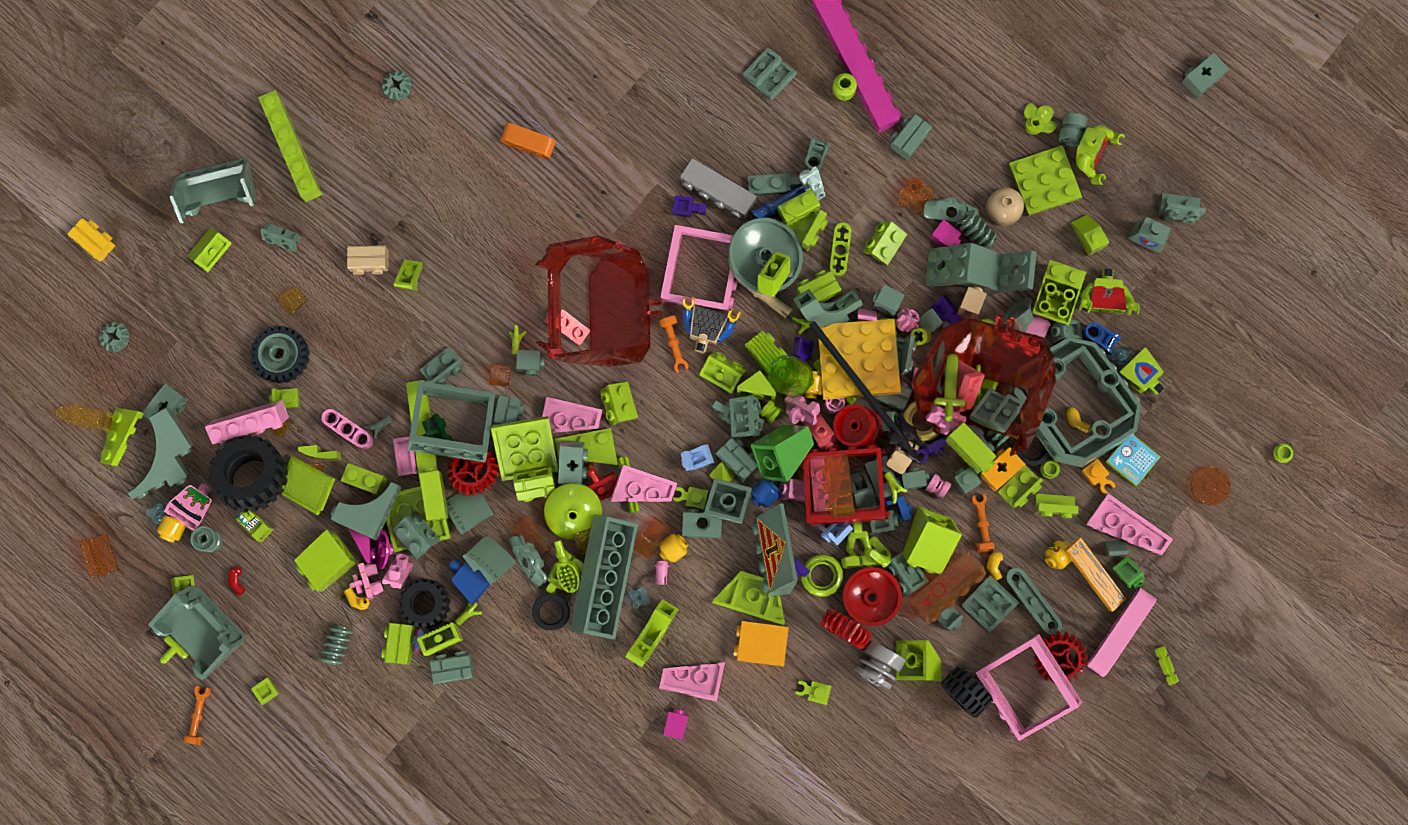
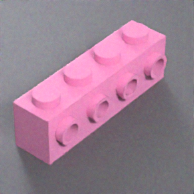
M279 400L212 420L205 428L212 444L220 443V445H223L225 442H230L232 438L238 436L242 439L244 435L253 432L257 435L270 427L272 430L280 428L289 416L283 400Z

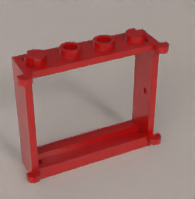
M877 445L865 446V449H858L855 446L846 447V450L838 451V448H828L827 452H819L817 449L810 450L803 460L806 504L805 522L808 525L887 520L886 517L890 516V512H886L882 455H886V450L877 448ZM877 455L880 507L812 512L809 460Z

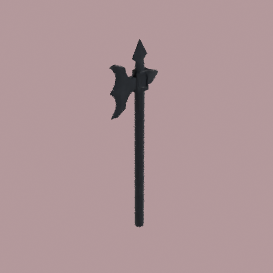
M815 321L810 323V328L891 431L889 432L888 442L894 445L897 444L899 447L903 446L911 458L921 463L917 450L913 449L908 441L912 440L920 447H927L929 444L919 438L916 427L910 425L904 418L903 410L899 412L897 417L900 423L899 428Z

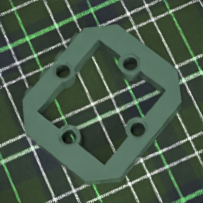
M1068 337L1018 367L1015 373L1011 395L1025 403L1020 413L1055 462L1084 467L1132 437L1137 431L1141 409L1140 400L1128 388L1127 381L1117 373L1116 366L1106 358L1105 351L1094 342ZM1079 357L1097 381L1098 390L1109 397L1122 417L1111 424L1104 420L1096 421L1089 429L1088 438L1071 448L1055 425L1057 421L1055 411L1050 408H1043L1029 387L1044 378L1050 382L1058 381L1064 374L1066 365ZM1050 367L1057 368L1059 372H1053ZM1104 379H1109L1112 385L1107 384ZM1046 417L1050 423H1044L1041 418ZM1096 429H1100L1104 435L1097 434Z

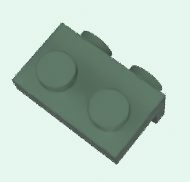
M417 512L406 516L392 530L417 560L440 541L436 533Z

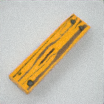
M1077 538L1065 549V552L1109 611H1114L1126 600L1082 538Z

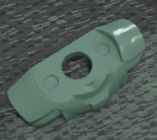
M955 197L926 201L923 214L928 219L957 223L968 211L975 210L976 215H979L977 208L967 205ZM948 207L956 209L955 217L950 218L946 215Z
M521 534L510 538L509 541L514 555L529 580L538 588L548 579L541 569L544 566V561L532 543H525L524 537ZM523 557L527 560L528 566L524 563Z

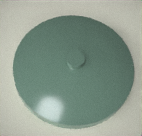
M757 218L742 225L732 236L728 247V263L737 281L745 288L759 293L757 291V276L776 251L790 256V274L785 282H783L782 287L778 289V292L790 286L798 277L803 263L802 247L795 233L784 223L771 218Z

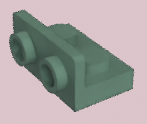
M448 347L422 367L420 371L428 381L443 385L451 375L455 376L460 373L464 364L454 351Z
M748 396L729 399L732 437L761 436L762 423L759 418L761 405L758 398Z
M903 552L893 557L891 563L884 568L898 581L903 597L929 582L919 566L912 567L907 564Z

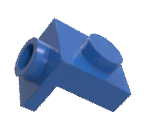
M897 494L895 504L901 521H908L911 519L910 515L913 514L912 508L909 503L906 504L904 496L899 497ZM893 496L888 497V501L885 502L886 507L894 505L892 503Z

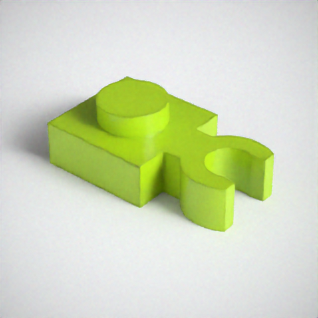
M676 487L675 491H680L682 496L680 498L673 497V501L682 502L685 500V506L705 510L708 490L689 487V491L685 492L683 488Z
M798 681V684L804 686V690L802 692L795 691L796 695L803 696L808 694L809 701L827 705L831 690L830 685L812 681L811 686H808L806 682Z

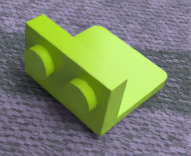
M820 210L819 214L810 213V216L788 226L797 236L802 249L809 251L811 246L815 247L819 236H817L819 231H823L828 223L826 212Z

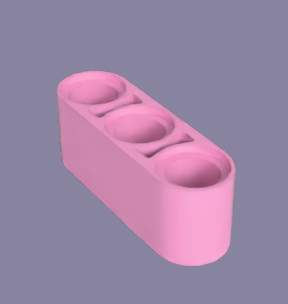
M333 409L323 412L322 422L363 450L372 447L374 439L368 432ZM336 415L335 422L329 423V417ZM347 425H351V432L344 434V428ZM366 435V436H367V441H366V443H365V444H360V443H359L360 437Z

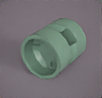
M1078 113L1064 114L1062 120L1063 128L1059 133L1058 141L1067 146L1078 147L1084 134L1082 131L1086 130L1088 118Z
M206 526L196 528L190 538L191 544L196 550L206 553L217 552L223 544L222 534L218 530Z

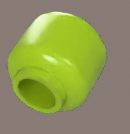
M847 73L839 74L833 81L832 91L834 96L839 100H850L856 93V79Z

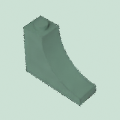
M391 482L381 496L362 505H348L339 502L331 511V520L377 540L402 487Z

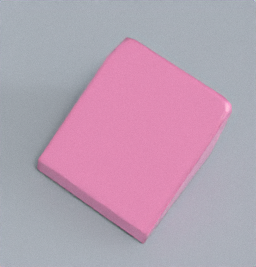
M858 309L856 322L877 320V311Z

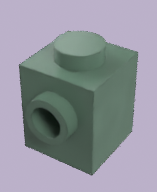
M517 350L516 369L518 372H525V375L535 376L536 373H541L542 368H545V356H542L541 351Z
M965 467L955 472L956 477L952 479L962 496L981 484V481L971 467L965 469Z

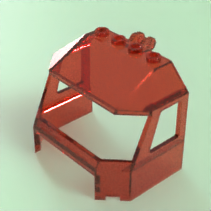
M599 235L549 244L545 250L546 254L534 265L546 269L548 278V343L541 341L536 343L547 352L551 359L566 363L605 367L641 363L651 347L650 317H662L663 312L660 310L650 311V306L662 305V299L649 300V272L639 250ZM613 248L618 249V250H620V251H623V252L612 253V254H611V253L600 252V251H604V250H610V249H613ZM582 255L602 258L589 275L590 350L567 352L561 346L560 272L572 256Z
M999 314L996 316L995 324L968 318L944 326L912 379L918 418L924 423H930L933 426L932 430L937 435L939 434L940 426L926 421V415L931 412V405L934 404L936 398H944L937 392V388L946 367L947 356L955 354L960 361L975 370L976 366L980 365V372L984 374L985 379L1028 390V396L1020 409L1021 425L1012 422L1006 432L987 428L969 419L973 412L971 410L960 412V415L966 417L965 424L1016 438L1017 440L1010 451V456L1015 455L1019 450L1022 452L1027 450L1039 429L1056 383L1054 355L1045 339L1036 334L1014 329L1015 320L1011 317L1007 320L1006 327H1003L1004 318ZM944 340L945 351L934 374L932 359ZM1045 390L1042 400L1040 402L1039 392Z

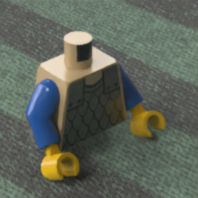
M685 296L683 299V305L685 306L683 310V323L686 332L690 334V339L697 341L695 351L705 353L708 344L716 346L717 343L723 342L732 334L736 320L741 316L740 311L737 316L732 314L734 308L729 311L728 315L695 306L694 297L692 298V303H687Z

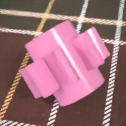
M907 308L897 314L899 318L896 320V325L901 331L908 333L919 327L917 323L920 318L916 311Z

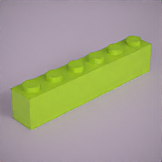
M276 90L258 97L300 196L305 202L322 196L323 193L282 98Z

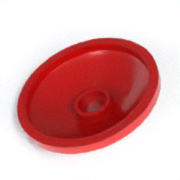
M868 567L855 572L848 579L843 590V603L847 613L856 622L865 626H880L889 622L898 613L902 602V592L898 581L892 574L881 568ZM869 594H873L875 596L874 601L868 600Z

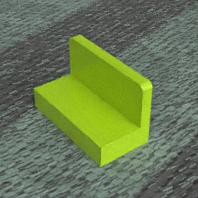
M210 227L187 257L209 272L232 243Z

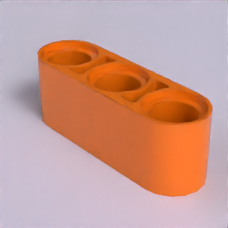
M506 123L499 140L507 146L544 159H550L556 144V140L512 123Z

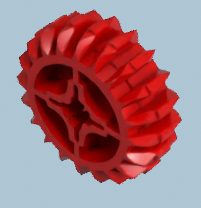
M487 451L485 462L450 457L452 464H447L449 469L447 475L450 477L448 479L450 484H453L452 487L455 490L458 489L460 494L465 492L466 496H470L472 492L476 497L478 491L484 494L485 488L491 490L489 484H496L494 478L499 477L497 472L499 470L498 461L493 457V453ZM471 465H472V467H473L474 470H475L474 473H475L476 476H474V474H473L472 471H471V470H472ZM463 480H465V481H467V480H474L475 482L467 483V482H464Z
M828 609L822 616L820 625L845 642L859 649H865L866 645L869 644L872 637L871 632L852 619L833 609Z
M1057 631L1056 636H1054L1050 632L1049 639L1045 636L1042 639L1060 668L1068 667L1063 672L1071 683L1070 677L1074 676L1075 679H1078L1077 671L1079 673L1084 672L1080 666L1087 665L1084 659L1088 657L1087 654L1083 653L1086 651V648L1081 646L1082 641L1080 639L1076 640L1074 634L1069 637V633L1065 631L1063 636H1061V632ZM1056 644H1062L1060 648H1052ZM1071 647L1075 649L1076 653L1074 662L1068 658ZM1063 655L1065 660L1060 658L1057 660L1056 656L1061 657ZM1034 656L1033 660L1037 662L1034 665L1035 668L1040 669L1039 675L1045 674L1044 678L1048 681L1051 678L1038 656Z

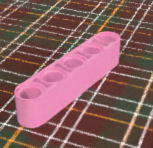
M1141 587L1138 588L1089 659L1087 666L1100 676L1105 677L1156 603L1157 598Z

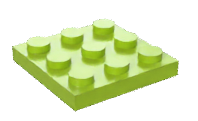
M1063 145L1009 163L1016 187L1023 198L1027 216L1082 198Z
M549 416L491 426L502 481L512 480L515 473L552 467L553 473L559 472Z
M421 486L399 492L386 520L394 553L408 549L392 530L406 516L413 512H417L423 518L425 523L436 533L440 541L451 539L447 519L432 522L426 520Z

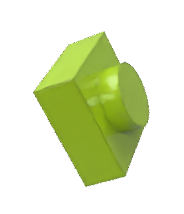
M269 677L251 689L261 705L266 704L280 694Z

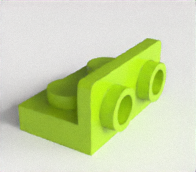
M713 352L707 358L699 375L732 394L746 370L743 369L741 364L727 360L724 354Z
M1025 465L997 493L1013 509L1017 506L1021 508L1028 501L1026 497L1031 492L1035 494L1042 488L1040 483L1043 479L1038 478Z

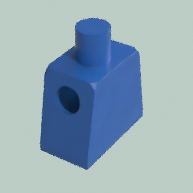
M455 558L448 566V568L456 573L451 581L471 604L477 602L490 586L479 569L474 572L467 561L463 565Z

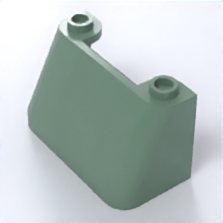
M190 586L175 593L148 624L158 636L171 635L196 661L192 665L193 673L201 680L206 679L246 640L245 634L196 586Z

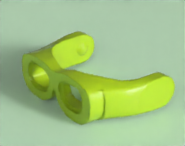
M872 536L870 543L875 549H871L869 554L885 568L891 563V552L877 537Z

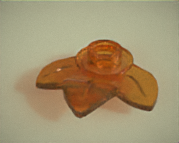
M917 177L910 178L906 182L905 189L899 194L900 207L904 208L910 205V208L917 214L923 213L926 201L936 200L933 189L924 185L923 181ZM911 185H916L917 190H913Z

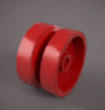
M857 404L847 405L840 409L833 422L836 438L842 444L851 447L855 446L858 449H865V446L875 445L883 431L879 415L874 410Z

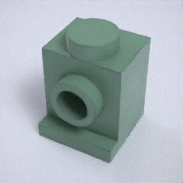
M919 468L908 469V473L900 474L901 485L907 490L925 488L927 483L930 482L928 471H920Z

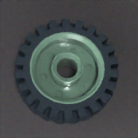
M286 326L266 328L265 332L261 331L260 336H256L254 339L256 341L251 345L253 349L250 350V355L252 356L250 359L254 369L263 378L274 383H287L290 380L297 379L298 375L301 376L303 369L306 370V363L309 362L308 355H310L305 339L295 330ZM283 350V351H284L283 356H282L281 358L277 359V358H276L277 353H278L279 351Z

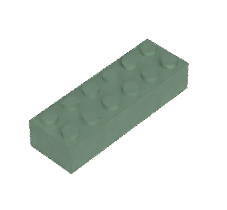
M593 516L570 631L615 640L638 524L608 516Z

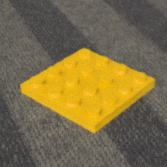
M894 319L834 323L826 327L819 326L873 396L901 394ZM819 339L823 400L864 397Z

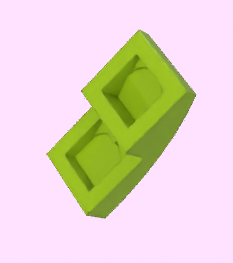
M318 445L298 447L299 452L315 459L341 461V453L338 451L322 452L321 447Z

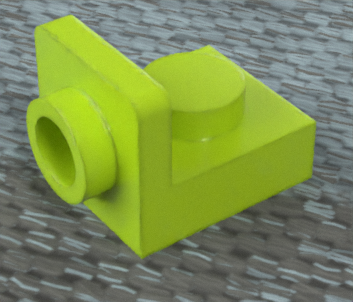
M273 388L272 394L269 395V402L283 400L286 409L300 408L299 389L278 390Z

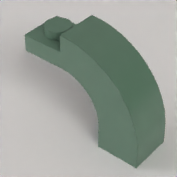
M810 289L793 299L809 322L815 321L818 326L822 327L834 323L847 322L849 320L847 314L863 305L854 290L830 303L817 301Z

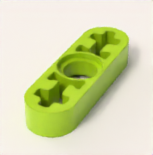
M847 223L837 224L834 230L829 271L831 270L836 278L844 276L847 270L851 239V227ZM841 228H845V231L848 232L844 234L843 241H840L841 234L837 232ZM837 246H844L846 252L843 255H838L835 252ZM837 259L841 260L840 268H843L839 273L836 272V269H833L837 265Z

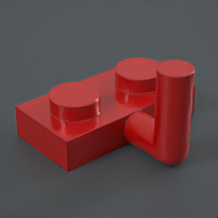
M589 462L587 464V472L592 483L586 486L591 488L597 494L600 501L612 496L617 477L613 471L599 478L594 464Z

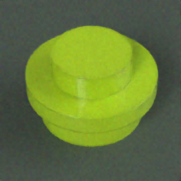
M1279 444L1274 448L1273 456L1276 461L1287 463L1293 457V450L1287 444Z
M1046 460L1041 464L1040 472L1043 477L1053 479L1058 476L1060 467L1054 460Z

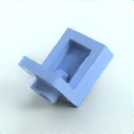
M708 444L690 451L681 452V463L686 471L697 470L714 463Z
M848 523L830 524L827 529L821 524L818 526L822 531L820 535L828 543L832 541L836 545L853 530Z

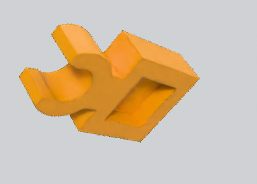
M1096 459L1081 470L1092 486L1097 483L1099 484V490L1103 495L1107 494V491L1104 489L1106 484L1111 489L1115 488V484L1111 480L1106 479L1109 472L1099 459Z

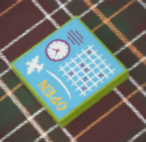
M1133 435L1119 444L1105 462L1136 487L1161 456Z

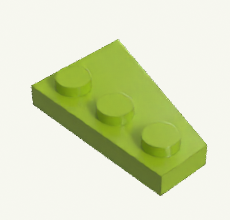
M121 408L115 409L112 415L111 426L106 436V443L101 452L100 463L118 466L127 448L126 441L129 435H133L136 431L134 425L138 418L142 419L144 413Z
M611 428L555 439L558 458L561 441L585 442L584 449H588L587 460H584L585 462L618 466Z

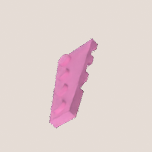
M1109 493L1085 525L1160 556L1163 555L1173 540Z

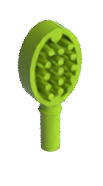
M558 540L554 542L561 563L557 568V579L565 591L574 593L579 589L582 574L579 567L574 562L568 560L562 541Z

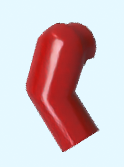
M235 566L228 571V585L240 596L246 589L238 582V576L242 574V570L240 567Z

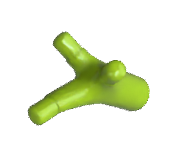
M792 317L793 321L802 325L798 334L810 328L809 324L811 322L808 320Z
M514 325V334L512 331L509 332L512 338L511 354L516 355L521 339L527 333L524 330L519 334L518 325Z
M888 472L884 477L890 485L893 495L892 503L895 504L897 492L902 491L906 493L907 489L901 487L891 472Z
M468 601L465 611L455 619V622L460 626L469 617L481 615L482 611H474L478 604L475 602L471 606V603Z

